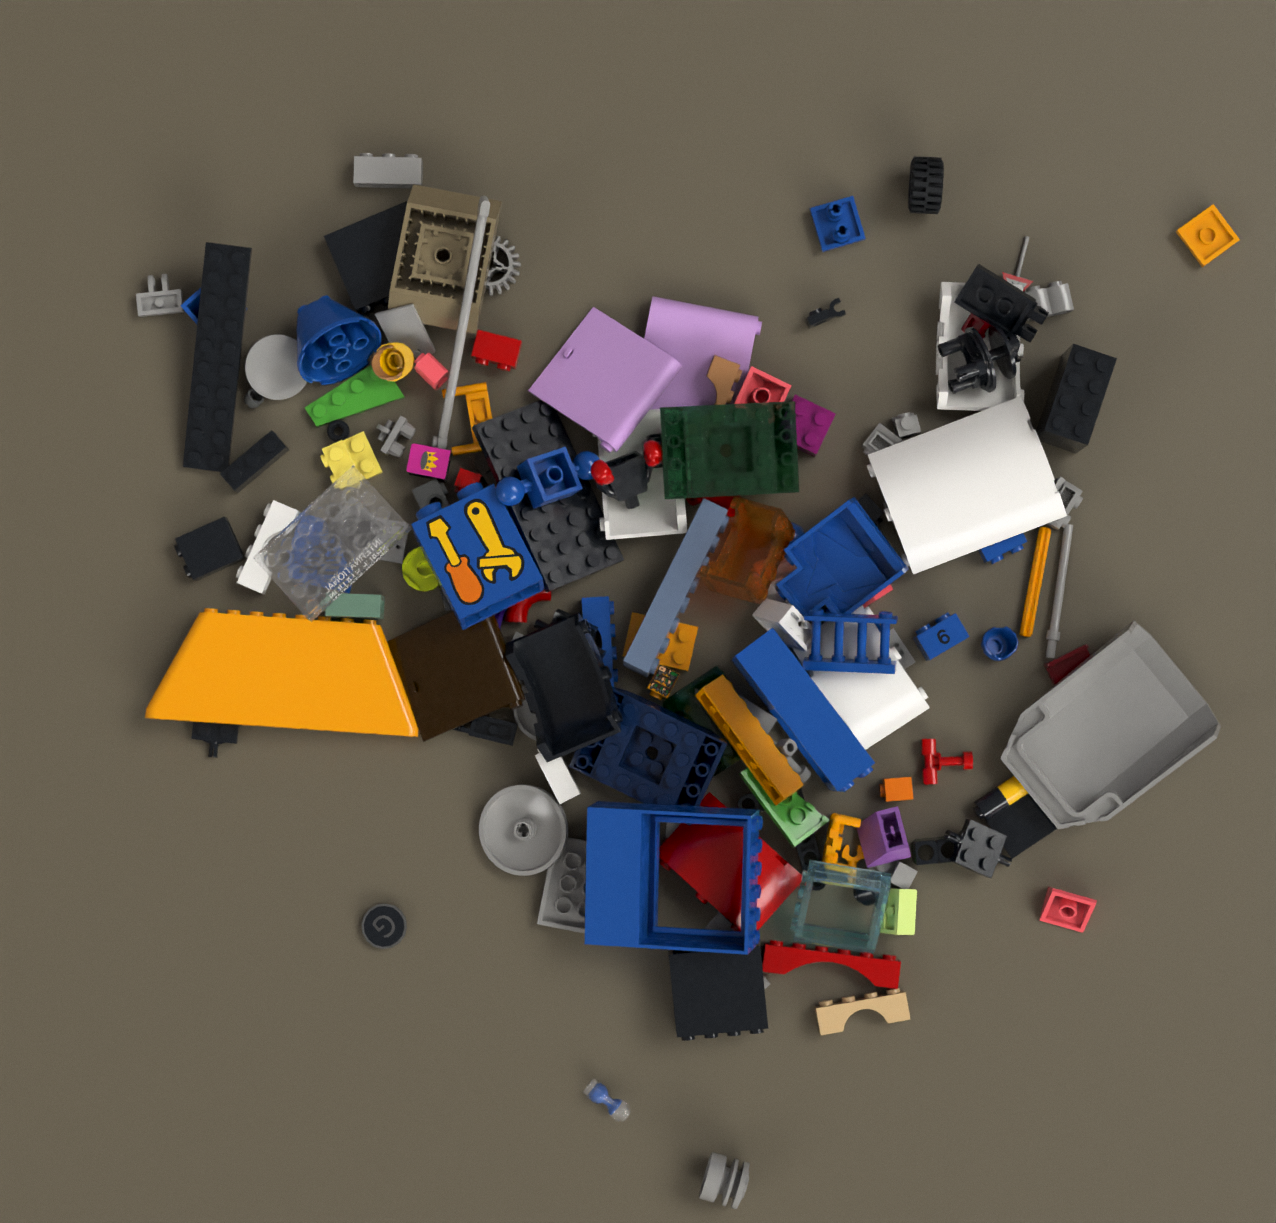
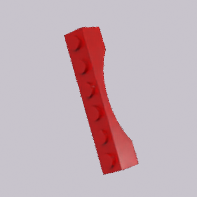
M770 940V944L764 943L763 972L785 975L805 964L834 962L857 970L875 986L898 989L901 961L896 960L895 955L883 954L882 958L873 957L874 953L860 951V955L851 954L849 949L838 948L837 952L828 951L829 947L815 945V949H808L806 944L792 943V946H784V941Z

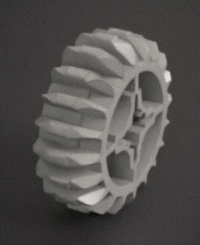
M497 236L494 241L491 261L493 258L496 267H492V270H489L485 291L489 289L490 296H493V289L496 288L498 294H502L500 288L502 286L509 290L510 287L507 282L516 283L512 275H520V272L514 269L521 267L520 262L514 261L519 258V254H511L514 252L515 246L506 248L509 241L506 239L500 244V236ZM499 250L507 256L509 267L498 262ZM506 273L500 280L489 282L494 274Z

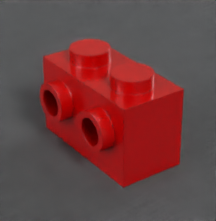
M478 330L471 357L476 359L475 363L488 366L489 363L497 365V369L510 372V369L516 370L522 341Z

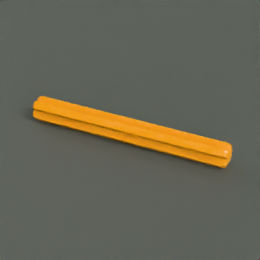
M1040 527L1038 530L1019 632L1020 636L1031 637L1051 535V529L1048 527Z

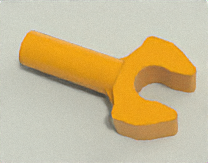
M846 844L841 852V857L846 859L848 866H851L850 876L847 875V886L854 887L857 863L864 859L861 845H858L856 856H850L849 845Z

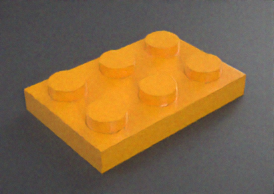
M632 612L623 657L626 656L646 615ZM679 623L675 633H670L668 636L670 643L665 653H660L658 659H660L659 664L689 671L698 627Z

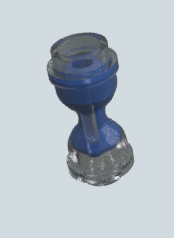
M593 1078L583 1091L586 1099H590L597 1104H605L609 1115L614 1118L616 1123L619 1120L624 1122L631 1113V1110H629L630 1104H626L621 1099H612L608 1094L606 1086L601 1084L602 1081H597Z

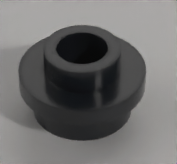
M335 420L329 424L327 434L332 441L338 442L349 437L350 429L344 421ZM340 427L343 430L342 434L339 436L335 435V429Z

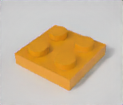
M1214 204L1176 231L1202 267L1240 240Z

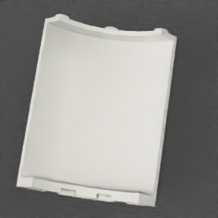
M1021 396L868 455L870 464L866 466L871 478L876 477L888 507L884 509L888 522L893 520L905 552L901 555L902 560L907 567L910 566L913 574L1067 516L1060 493L1056 489L1055 479L1037 432L1033 429L1030 422L1031 418Z

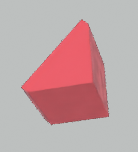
M751 366L732 408L749 419L773 427L791 385Z
M1048 886L1039 921L1083 933L1097 900Z

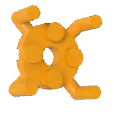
M837 813L830 815L827 839L822 856L824 870L850 876L851 866L837 863L838 853L835 851H840L843 837H840L839 834L843 833L844 825L859 828L860 818Z

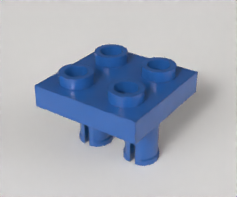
M853 196L810 208L822 252L866 239Z

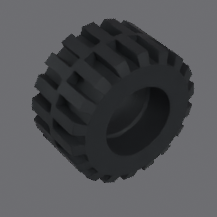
M913 157L910 166L908 209L910 213H939L942 203L944 178L942 158Z

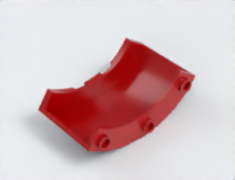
M710 792L703 798L700 805L701 807L727 808ZM681 823L659 847V857L661 858L659 863L668 871L672 868L697 891L695 896L703 904L709 902L733 923L731 928L734 931L741 932L743 826L692 824L689 826ZM763 839L762 851L758 853V862L762 863L761 875L758 876V885H761L760 899L757 898V907H760L761 916L760 921H757L756 930L763 926L805 879Z

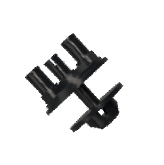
M994 324L988 330L991 347L989 351L983 338L973 327L967 328L963 335L939 344L938 350L941 357L961 351L966 361V365L954 368V372L958 374L955 375V379L948 381L950 391L956 394L967 388L972 387L974 389L979 386L987 392L995 391L996 374L992 361H996L1000 371L1007 379L1014 378L1016 376V363L1021 361V358L1018 356L1020 342L1016 335L1011 332L1005 334L997 324Z

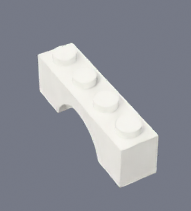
M273 500L272 504H267L263 514L266 518L262 525H258L254 534L257 537L254 545H249L245 554L247 561L244 566H240L236 574L238 584L265 595L273 577V573L265 563V548L273 537L282 533H292L301 512Z

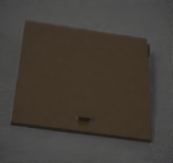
M452 611L387 641L423 742L502 707H509L510 710L517 709L523 706L522 702L526 700L520 682L505 656L506 644L495 615L462 630Z

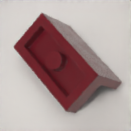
M1083 644L1043 664L1053 685L1057 684L1090 656L1087 650L1089 648L1088 644Z

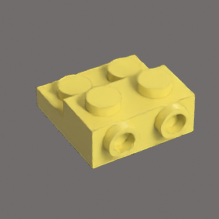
M364 431L322 449L324 454L320 455L325 468L330 466L333 475H330V479L334 487H339L341 491L383 473Z

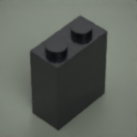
M225 516L175 538L177 542L174 545L175 550L180 558H184L186 563L183 566L188 578L192 577L195 581L246 559L230 522Z

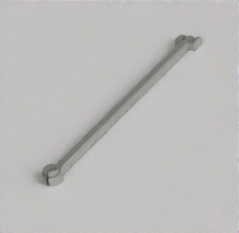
M481 196L479 199L478 215L439 432L437 436H433L431 447L445 450L485 226L490 209V202L487 196Z

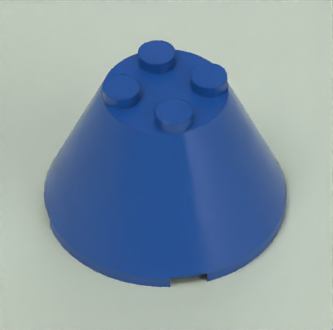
M322 296L319 300L301 306L297 311V368L302 378L311 384L314 381L320 382L321 385H328L353 376L369 363L368 358L373 352L376 353L380 347L382 337L377 325L370 319L330 299L329 296Z

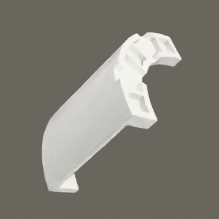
M941 282L939 297L940 321L937 322L936 341L937 409L983 411L1020 396L1024 402V390L1020 388V362L1016 363V376L1007 379L1000 371L996 361H992L996 374V389L993 392H987L980 388V386L974 389L970 387L956 394L950 391L948 381L955 379V375L958 374L954 372V368L966 365V361L961 351L941 357L938 345L963 335L964 332L961 328L971 313L954 303L966 283ZM1012 284L1023 291L1022 285ZM988 328L985 332L986 337L983 338V340L989 351L991 350L988 337ZM1020 343L1018 356L1023 357L1024 345Z
M677 407L649 410L617 452L612 451L609 453L600 446L601 441L598 438L599 459L605 462L634 451L642 454V442L647 439L646 436L651 434H664V437L668 438L671 442L672 459L665 463V467L653 468L650 481L647 484V491L637 495L640 504L638 507L627 509L625 500L617 501L613 497H607L602 492L604 517L600 518V529L605 531L606 540L687 533L680 448H678L680 447Z
M863 605L851 613L874 615L869 606L864 608ZM827 621L821 625L820 654L822 658H832V655H834L835 622ZM844 622L843 655L845 659H854L857 656V622ZM867 623L866 656L868 660H877L880 657L881 633L875 623ZM889 647V657L891 661H896L895 674L808 670L811 679L865 750L930 708L925 701L929 697L922 687L917 688L899 662V659L902 657L895 647ZM793 648L803 665L804 658L809 657V654H811V648L807 652Z

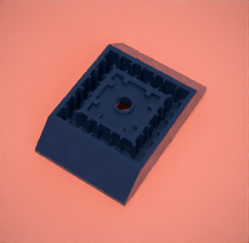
M612 686L617 707L623 717V721L620 722L621 732L576 750L569 767L644 804L700 806L728 743L712 730L637 694ZM651 746L658 750V757L656 759H651L647 754V750Z

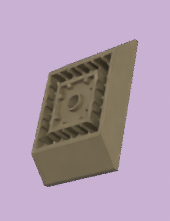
M413 184L407 201L390 286L388 310L414 304L423 324L457 330L480 197ZM488 199L490 209L485 226L466 331L472 334L477 333L502 201ZM441 250H447L450 253L449 259L445 262L437 259V254Z

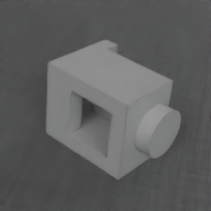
M907 412L892 418L895 434L900 439L921 433L917 414L914 415V413Z

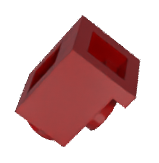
M460 468L454 484L456 487L454 492L458 493L464 487L476 482L482 483V475Z

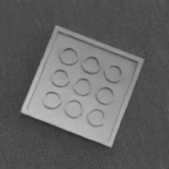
M568 837L561 857L547 869L537 924L585 933L587 841Z

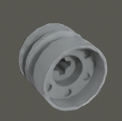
M712 1152L703 1177L699 1199L714 1203L719 1193L722 1194L723 1206H726L729 1197H732L731 1208L737 1210L739 1203L744 1198L749 1182L750 1163L744 1161L739 1171L737 1170L738 1159H734L729 1168L726 1167L727 1157L725 1155Z

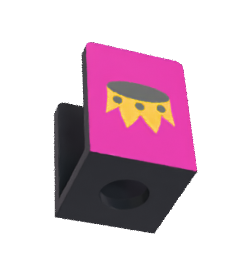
M413 443L410 449L407 472L412 476L447 482L452 452L451 450Z

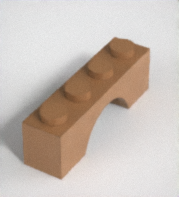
M714 354L706 374L716 389L714 406L703 416L689 418L682 437L683 441L707 450L709 445L714 446L718 433H715L717 424L722 425L726 412H723L726 403L730 404L734 391L731 390L734 382L738 383L742 374V370L739 369L740 364Z

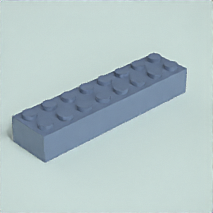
M703 498L623 660L624 667L647 678L650 673L655 674L660 663L658 656L660 653H665L670 643L668 636L670 633H675L680 623V619L677 617L679 613H685L690 600L688 595L690 592L694 594L700 580L698 575L700 572L704 574L709 564L710 558L707 556L709 552L714 554L720 539L717 536L719 532L724 533L728 526L730 518L727 517V509Z

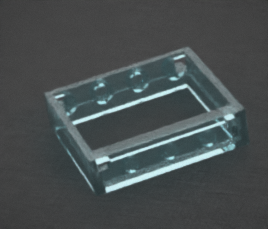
M809 860L807 871H802L801 882H804V885H799L797 898L801 900L795 903L794 915H797V918L792 917L790 931H794L793 941L874 954L890 893L891 873ZM813 882L877 892L867 934L804 923Z

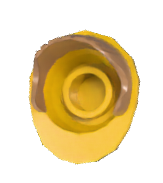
M390 342L383 344L373 355L371 360L372 370L376 376L383 380L398 381L407 376L413 369L414 354L403 343Z

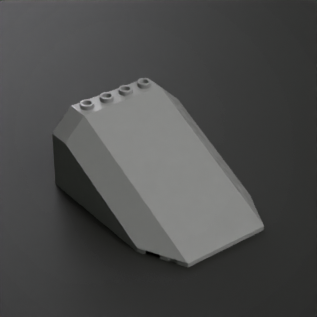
M1132 621L1020 714L1000 759L1056 828L1064 829L1070 826H1080L1086 823L1102 822L1111 819L1217 739L1221 725L1207 702L1153 636L1136 621Z

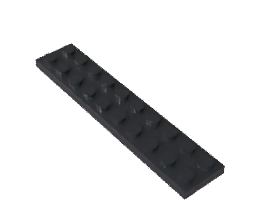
M206 242L183 459V467L222 472L230 464L252 248L212 242Z

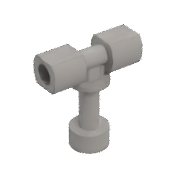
M780 739L778 743L774 741V745L780 753L784 754L793 771L800 776L802 783L807 781L811 772L805 765L799 766L791 758L798 748L795 741L792 739Z

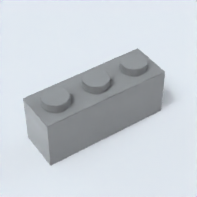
M360 153V156H354L353 183L355 187L412 189L413 184L423 186V160L418 158L416 154H405L404 157H396L395 154L385 153L382 154V157H373L371 153Z

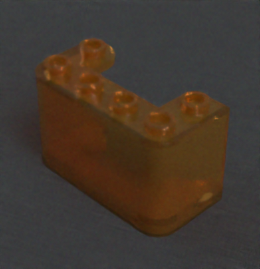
M734 496L730 507L735 509L734 518L730 517L729 520L732 525L730 533L717 561H710L709 565L711 567L702 565L698 576L712 592L760 604L767 598L770 584L775 580L780 562L785 558L786 552L784 549L793 540L795 530L781 508Z

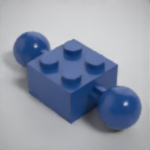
M566 447L529 458L517 466L522 480L520 481L515 477L501 479L495 489L496 497L502 504L514 506L520 503L524 494L527 493L533 509L570 497L583 489L579 478L583 480L593 479L591 466L600 459L593 452L583 451L575 456L572 463Z

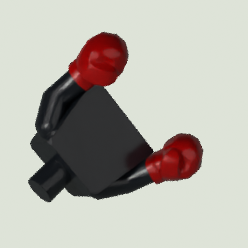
M649 440L644 443V455L634 451L607 462L601 459L595 461L591 466V475L596 482L597 488L607 497H613L617 501L625 500L627 509L638 507L640 504L637 495L647 491V484L650 481L653 467L657 466L663 459L662 446L657 441Z

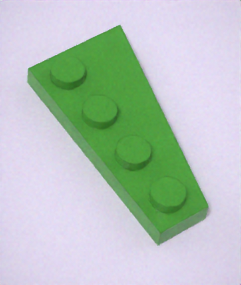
M370 365L306 406L305 409L315 425L320 427L332 421L341 420L405 397L394 381L379 378L375 375Z
M748 768L739 773L740 777L793 848L830 821L826 816L821 815L815 810L813 805L802 799L797 792L775 806Z

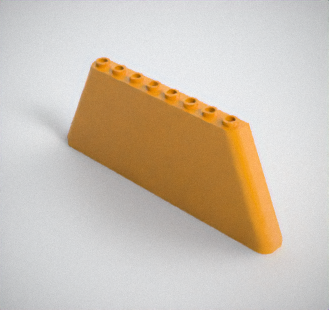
M204 608V612H199L145 711V718L407 737H418L419 729L382 627L377 625L376 620H363V623H354V619L341 618L340 622L331 621L332 617L318 616V620H309L308 615H295L294 619L286 618V614L273 613L272 617L263 616V612L250 611V615H240L241 611L227 610V614L218 613V609Z

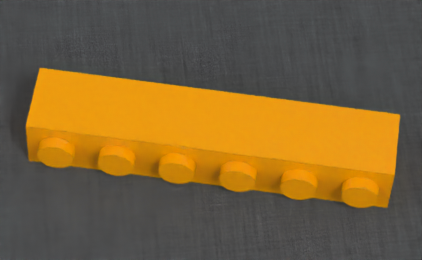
M723 674L704 686L695 695L775 806L797 792L804 785L798 773L793 771L784 754L780 753L774 745L773 739L766 734L760 726L759 720L752 715L747 708L746 702L738 696L732 683Z

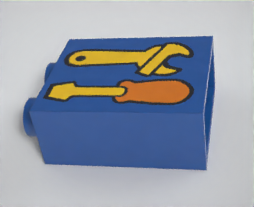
M481 482L470 484L457 493L459 501L445 508H442L440 502L429 504L416 513L418 521L411 524L414 535L462 630L544 590L543 578L508 510L497 499L494 484L483 488Z

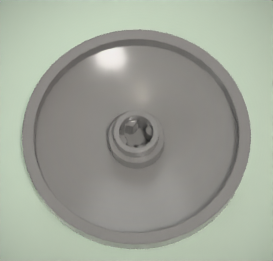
M519 784L504 788L490 798L481 813L479 837L484 852L498 868L514 875H533L548 869L561 857L568 840V822L562 806L552 794L534 785Z

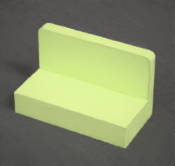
M888 888L886 898L881 901L880 933L894 935L915 934L916 889Z

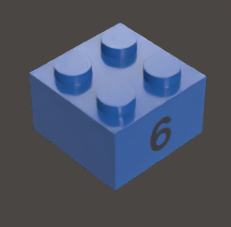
M949 612L935 619L936 624L931 627L927 624L915 631L917 636L913 637V640L926 661L933 659L970 637L956 613L950 616Z

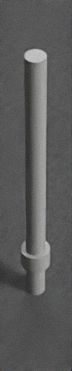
M1067 524L1063 530L1050 629L1047 630L1046 640H1048L1046 658L1055 659L1057 641L1060 640L1061 632L1058 631L1073 525Z

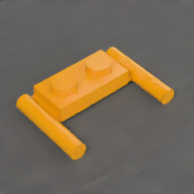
M486 382L456 387L455 396L466 395L474 443L451 447L453 456L482 451L472 427L492 419ZM442 389L443 398H445L446 389Z

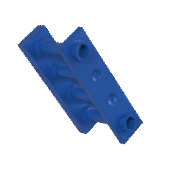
M810 609V612L805 613L804 620L812 621L811 654L803 660V668L805 670L895 674L896 661H891L889 657L890 624H897L898 616H893L892 612L887 611L879 612V615L824 613L823 609ZM821 621L835 622L834 655H832V658H822L820 654ZM844 622L858 623L857 656L854 659H845L843 655ZM867 623H881L880 657L877 660H868L866 656Z

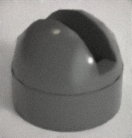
M250 389L244 397L245 404L252 409L259 407L264 401V397L254 389Z

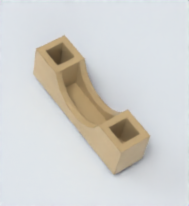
M892 988L886 990L887 994L878 995L877 992H869L864 994V998L855 999V996L842 997V1002L833 1003L832 1000L820 1001V1006H815L820 1035L843 1032L847 1019L854 1012L862 1009L877 1011L884 1017L887 1023L910 1020L906 992L900 991V988Z

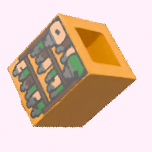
M659 664L647 687L651 691L649 695L660 701L663 697L667 699L680 674Z

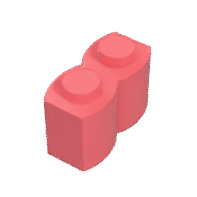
M422 353L414 361L416 372L435 391L448 380L449 371L431 353L426 355Z

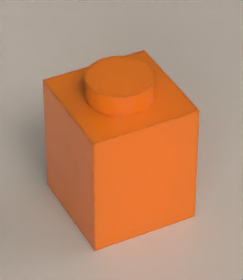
M910 776L882 779L883 784H879L880 797H884L885 802L913 799L912 778Z

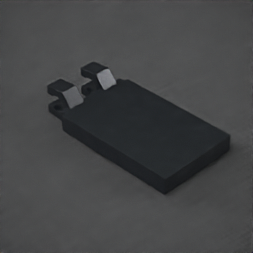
M980 264L976 266L954 303L988 324H997L1005 334L1011 332L1028 342L1032 341L1038 331L1031 325L1025 324L1028 318L1042 325L1049 314L1041 306H1037L1038 303L1035 298Z

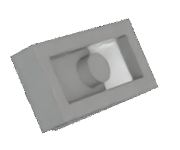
M900 861L867 869L902 889H909L918 872Z

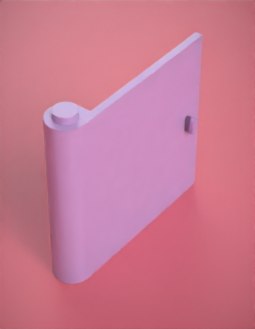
M653 296L644 339L675 358L682 365V368L650 410L677 407V416L684 418L700 417L708 413L714 406L716 389L706 374L715 354L740 364L739 369L742 370L738 383L734 382L731 390L734 391L730 404L726 403L723 409L726 415L722 425L737 428L740 412L732 408L748 373L755 334L760 335L762 322L758 321L759 317Z
M593 307L528 391L597 436L601 441L600 446L609 453L612 451L617 452L681 370L682 365L666 352Z

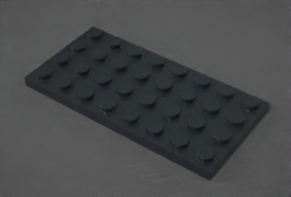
M542 400L472 427L497 484L505 477H515L521 481L517 466L529 458L566 447L572 463L576 456V452L557 410ZM579 478L583 489L574 495L533 509L527 493L524 494L522 501L517 505L507 506L519 534L543 578L546 593L624 560L616 540H606L605 531L600 529V518L604 517V514L588 480Z

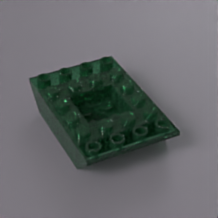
M795 401L660 408L664 499L799 492ZM724 444H728L731 447L732 452L729 457H723L720 453V448Z

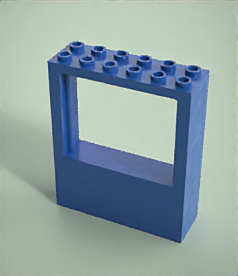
M771 628L734 656L731 660L773 717L777 718V722L788 737L795 741L798 750L828 790L845 792L855 784L853 782L855 778H864L874 770L871 767L875 764L874 760L774 628Z
M597 801L588 806L585 944L748 955L756 947V944L760 942V931L756 929L757 921H760L761 916L760 907H757V898L760 899L761 885H758V876L761 875L762 863L758 862V853L762 851V839H759V830H762L763 817L759 816V810ZM660 822L743 826L741 932L658 926Z

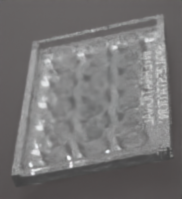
M353 465L253 558L306 618L312 622L412 528Z

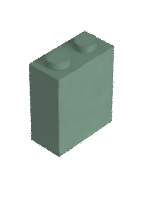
M326 593V598H322V611L325 612L327 617L384 620L385 597L382 595L342 593L337 595V597L334 595L333 598V593Z

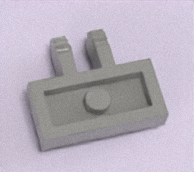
M167 274L161 275L163 291L155 292V278L153 275H149V292L136 294L139 317L184 313V309L180 306L183 304L182 290H169Z

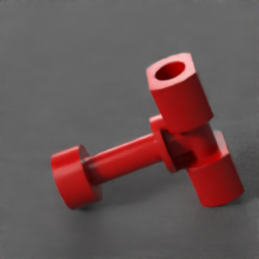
M921 739V755L924 756L925 768L922 769L923 785L937 784V771L941 770V766L962 765L963 770L973 769L972 751L962 752V756L941 757V753L936 752V739Z

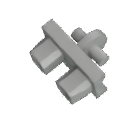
M400 415L392 431L390 429L394 422L389 419L385 426L378 424L376 427L381 431L377 438L378 440L383 442L388 435L380 451L387 456L391 454L398 458H401L406 449L405 446L397 443L399 436L403 435L411 440L416 432V429L408 423V420Z

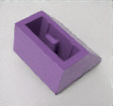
M898 806L873 813L860 823L859 828L857 827L867 868L911 857Z

